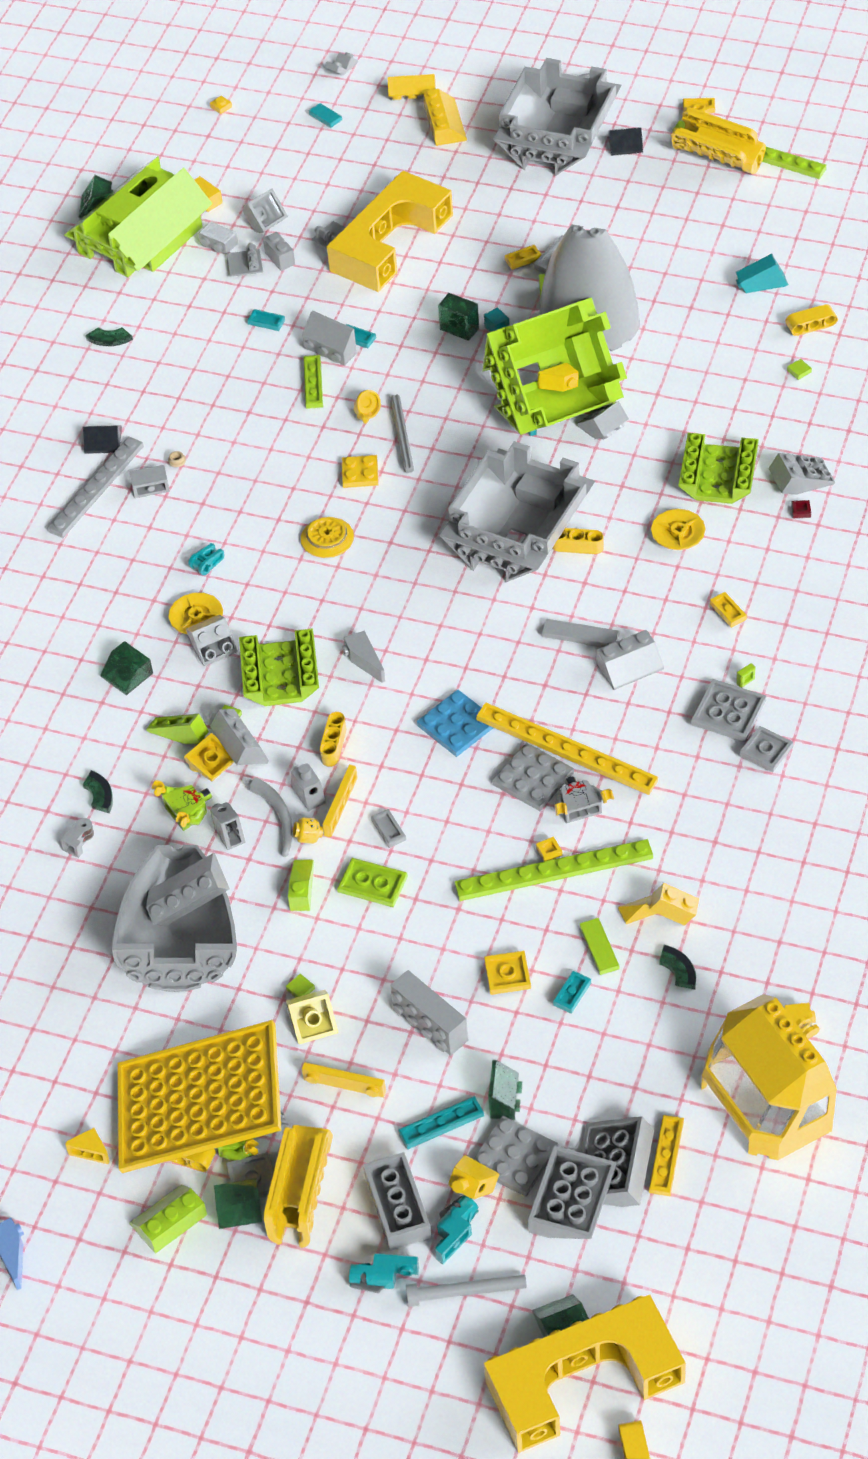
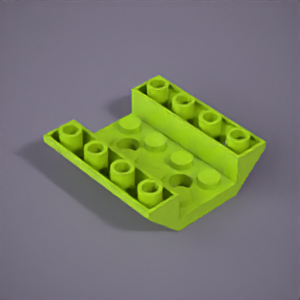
M688 432L679 487L696 501L733 504L749 495L752 489L759 439L741 437L740 447L705 444V434ZM718 485L720 486V488H714L712 486Z
M313 628L294 630L295 640L259 644L257 635L239 637L243 694L245 698L263 706L303 702L319 689ZM277 657H283L280 661L275 660ZM279 686H286L284 689H278Z

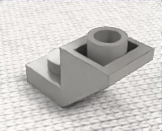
M339 52L336 61L333 60V63L327 61L325 67L345 75L359 60L354 59L353 54L348 52L342 54Z

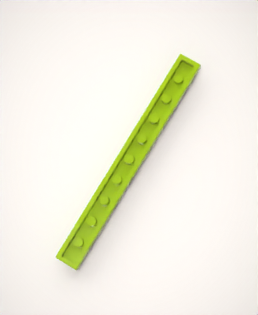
M679 120L674 128L680 129L681 127L685 129V122ZM767 146L762 161L816 179L822 177L827 166L826 164Z
M645 839L455 881V887L459 901L651 860L653 859V852L649 840Z

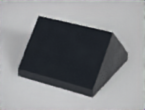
M641 127L608 131L611 156L643 153Z
M122 425L84 426V453H114L120 447Z

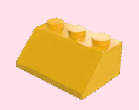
M435 74L388 77V94L392 100H402V97L417 99V96H423V91L436 89Z

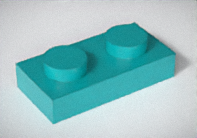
M573 971L554 999L553 1006L572 1014L591 985V978Z

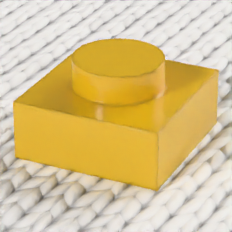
M222 95L210 102V108L219 114L232 107V102Z
M554 836L536 843V849L543 861H549L562 856V849Z

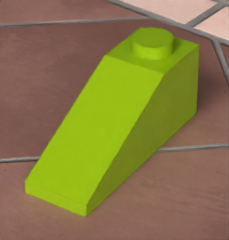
M199 713L155 717L146 729L149 733L182 744L195 745L204 740V737L209 732Z
M294 860L288 891L290 911H310L314 860Z

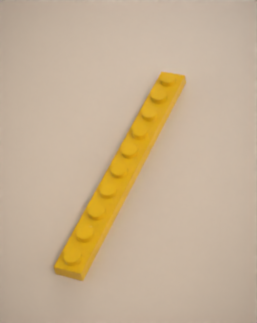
M485 702L477 714V721L647 795H650L658 782V777L487 702Z

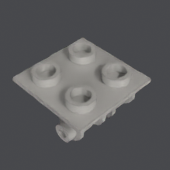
M335 221L325 228L317 226L314 230L316 236L312 240L327 248L328 244L346 227Z
M248 243L246 246L247 251L227 253L230 277L263 272L260 249H256L255 244Z

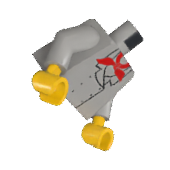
M571 776L565 779L566 785L561 787V794L556 798L554 810L556 816L564 813L566 823H571L601 814L602 801L605 804L609 799L614 800L611 789L602 791L594 785H590L587 780L577 782L576 778Z

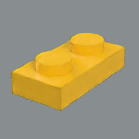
M531 245L504 255V259L511 270L537 261L542 254L535 245Z
M726 592L710 599V605L731 628L747 620L745 612Z

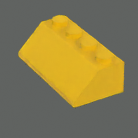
M440 89L423 91L424 107L435 145L467 141L455 98Z

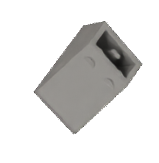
M778 453L768 468L781 493L797 495L836 483L824 460L820 457Z

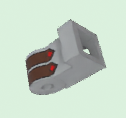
M81 818L73 824L61 839L63 851L77 858L83 854L82 846L94 836L91 820Z

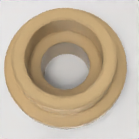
M174 451L170 454L168 462L172 467H181L185 464L186 457L182 452Z

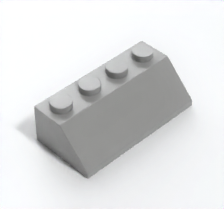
M215 853L210 854L149 890L146 908L153 925L167 926L230 890Z

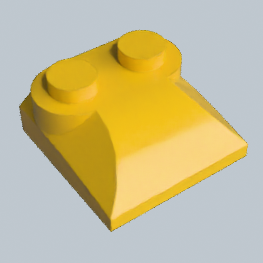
M212 733L184 756V760L192 771L199 772L211 782L234 763L219 739Z

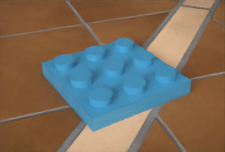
M459 689L417 720V726L455 757H458L493 729V727L476 720L477 714L482 707Z

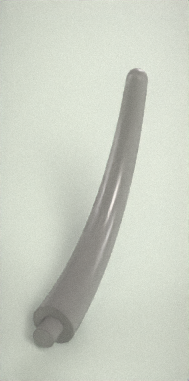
M257 777L253 780L247 778L245 785L250 787V792L263 797L277 812L283 832L281 855L287 857L292 843V822L285 802L278 792L266 782Z

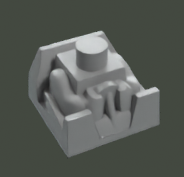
M273 188L243 207V212L250 225L258 233L267 231L288 217Z

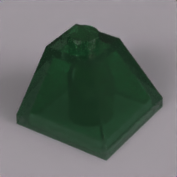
M94 174L81 195L79 218L87 215L113 192L111 181Z

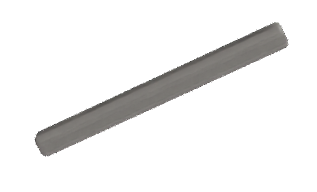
M396 394L391 396V403L404 471L412 473L414 471L401 399Z

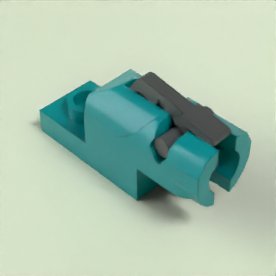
M465 1195L456 1199L439 1213L440 1220L437 1224V1230L443 1239L437 1244L435 1252L436 1260L441 1264H444L472 1235L470 1222L479 1212V1207L473 1199Z
M374 1253L373 1265L370 1263L351 1264L349 1272L350 1287L374 1293H380L382 1289L395 1288L397 1273L403 1276L419 1274L418 1257Z

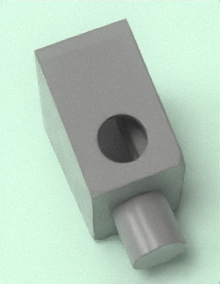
M308 763L302 764L291 771V786L308 811L326 803L321 781Z
M228 802L213 805L210 812L214 827L227 850L246 843L239 816ZM227 827L232 828V831H231L230 833H229Z

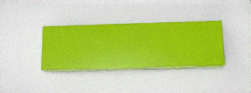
M303 356L306 409L323 407L321 356Z

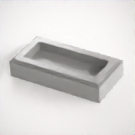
M389 809L371 816L373 824L389 848L406 841V835Z

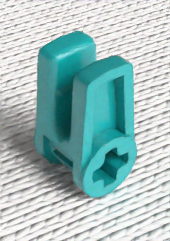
M210 543L190 557L188 566L192 569L196 568L203 576L207 575L210 570L224 559V550H216L215 545Z

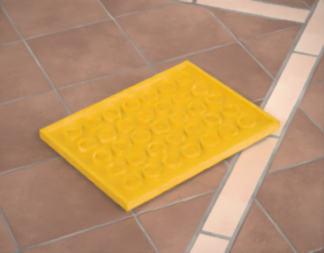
M273 1020L117 1063L118 1156L121 1173L281 1131L276 1027Z

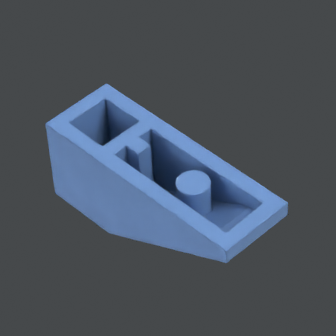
M9 1218L0 1223V1258L16 1289L19 1290L22 1287L24 1244L21 1236L24 1233L19 1223L14 1224L12 1218Z

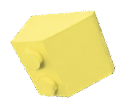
M325 989L286 1000L298 1044L339 1033L329 994Z

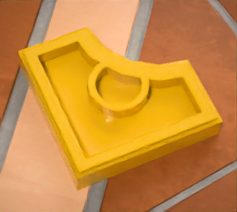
M683 98V111L685 107H691L706 113H715V98Z

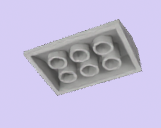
M643 1116L586 1123L580 1153L617 1162L604 1205L626 1207L640 1205L654 1134V1129Z
M554 1146L528 1218L529 1233L547 1238L592 1239L617 1162Z

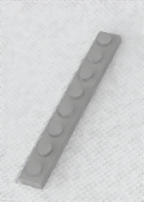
M128 436L49 525V533L64 538L144 447L143 442Z

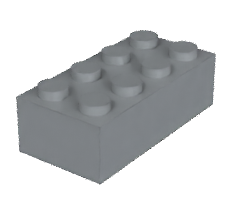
M407 970L390 985L393 1010L398 1015L402 1014L412 1027H417L426 1039H431L435 1042L440 1051H445L451 1056L468 1042L467 1018L412 972Z
M405 1152L363 1164L365 1179L389 1250L431 1238L430 1224Z

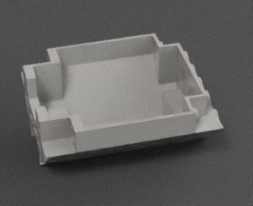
M546 58L540 69L525 66L499 113L500 127L493 139L524 170L530 159L555 164V176L586 157L622 85L607 82V69L594 66L590 68V79L563 74L561 60Z
M516 441L512 443L508 451L500 448L497 452L488 450L449 506V522L439 536L473 571L479 562L505 570L507 583L540 568L592 488L595 480L580 476L579 462L564 457L560 461V469L532 460L530 446ZM511 530L526 535L521 543L506 538Z

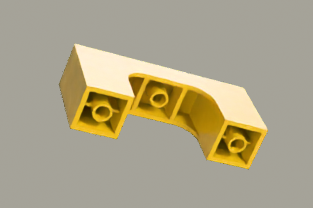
M403 170L328 244L327 252L330 272L379 292L397 274L395 247L382 241L395 228L402 225H413L435 234L453 216L452 191Z
M650 1294L638 1296L632 1302L624 1305H616L610 1311L597 1313L591 1319L583 1322L577 1321L569 1328L562 1331L555 1330L545 1338L534 1339L528 1345L514 1347L508 1353L501 1356H493L487 1362H484L486 1385L518 1453L560 1436V1416L547 1390L554 1382L604 1361H615L624 1365L629 1370L643 1400L685 1383L686 1362Z

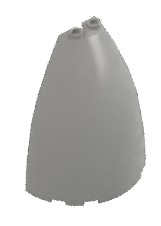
M571 224L553 251L546 268L539 315L592 297L597 314L606 311L611 328L604 330L603 334L608 349L612 352L621 348L622 344L628 340L631 341L640 328L639 309L633 280L621 253L606 229L592 228L585 230L581 225Z
M156 845L133 876L121 902L112 943L114 960L117 966L126 972L127 977L136 983L141 981L148 984L151 989L171 992L199 989L202 984L209 981L213 983L220 979L229 967L231 968L236 958L235 924L226 892L167 926L153 925L146 908L150 889L206 857L198 845H183L180 849H174L171 845Z

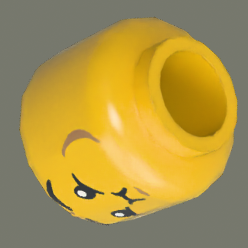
M302 817L293 825V837H296V840L300 843L314 844L323 835V827L320 826L319 821L315 818Z

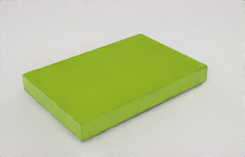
M351 858L337 890L338 893L394 908L408 874L400 870Z

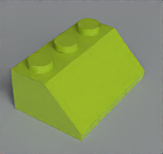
M181 1184L129 1223L156 1254L206 1217L207 1211L205 1203L194 1190Z

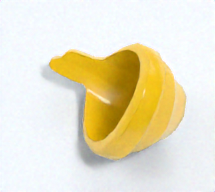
M364 390L357 396L353 410L357 414V418L362 420L364 424H367L369 419L378 414L381 406L379 395L373 390Z

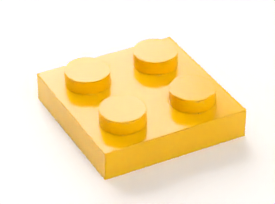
M377 455L342 457L343 488L378 486Z
M525 950L484 956L491 995L531 989Z

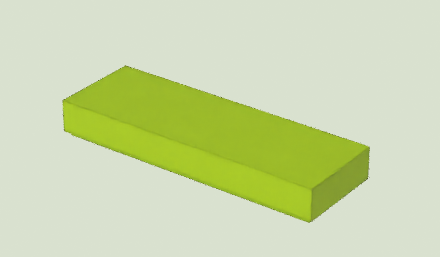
M599 918L580 923L581 932L599 974L603 975L619 970L620 965Z

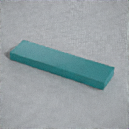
M473 1096L400 1128L398 1133L407 1150L483 1117L484 1111L476 1097Z

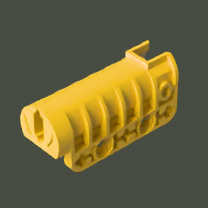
M685 107L682 113L685 129L681 127L680 129L674 128L671 133L674 149L686 150L692 153L697 152L700 156L706 155L711 160H720L722 164L728 163L734 168L740 167L743 171L755 174L758 171L765 155L766 145L758 141L757 133L753 129L691 107Z
M293 1125L284 1129L264 1211L267 1236L278 1245L282 1244L286 1227L297 1228L298 1232H301L299 1238V1246L301 1248L308 1246L310 1243V1233L312 1232L314 1221L313 1211L317 1208V1196L321 1191L320 1182L324 1178L323 1168L327 1165V1153L330 1151L333 1134L329 1129Z

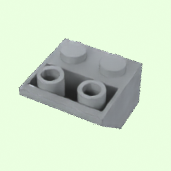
M221 615L186 628L190 642L203 666L238 652L226 618Z

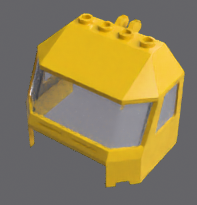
M762 994L727 1013V1017L708 1049L702 1072L701 1090L708 1085L749 1140L748 1154L755 1156L761 1154L769 1156V1159L780 1160L832 1131L837 1088L826 1061L809 1040V1038L819 1033L820 1028L817 1024H814L804 1032L801 1030L813 1020L809 1014L802 1016L795 1022L776 997Z

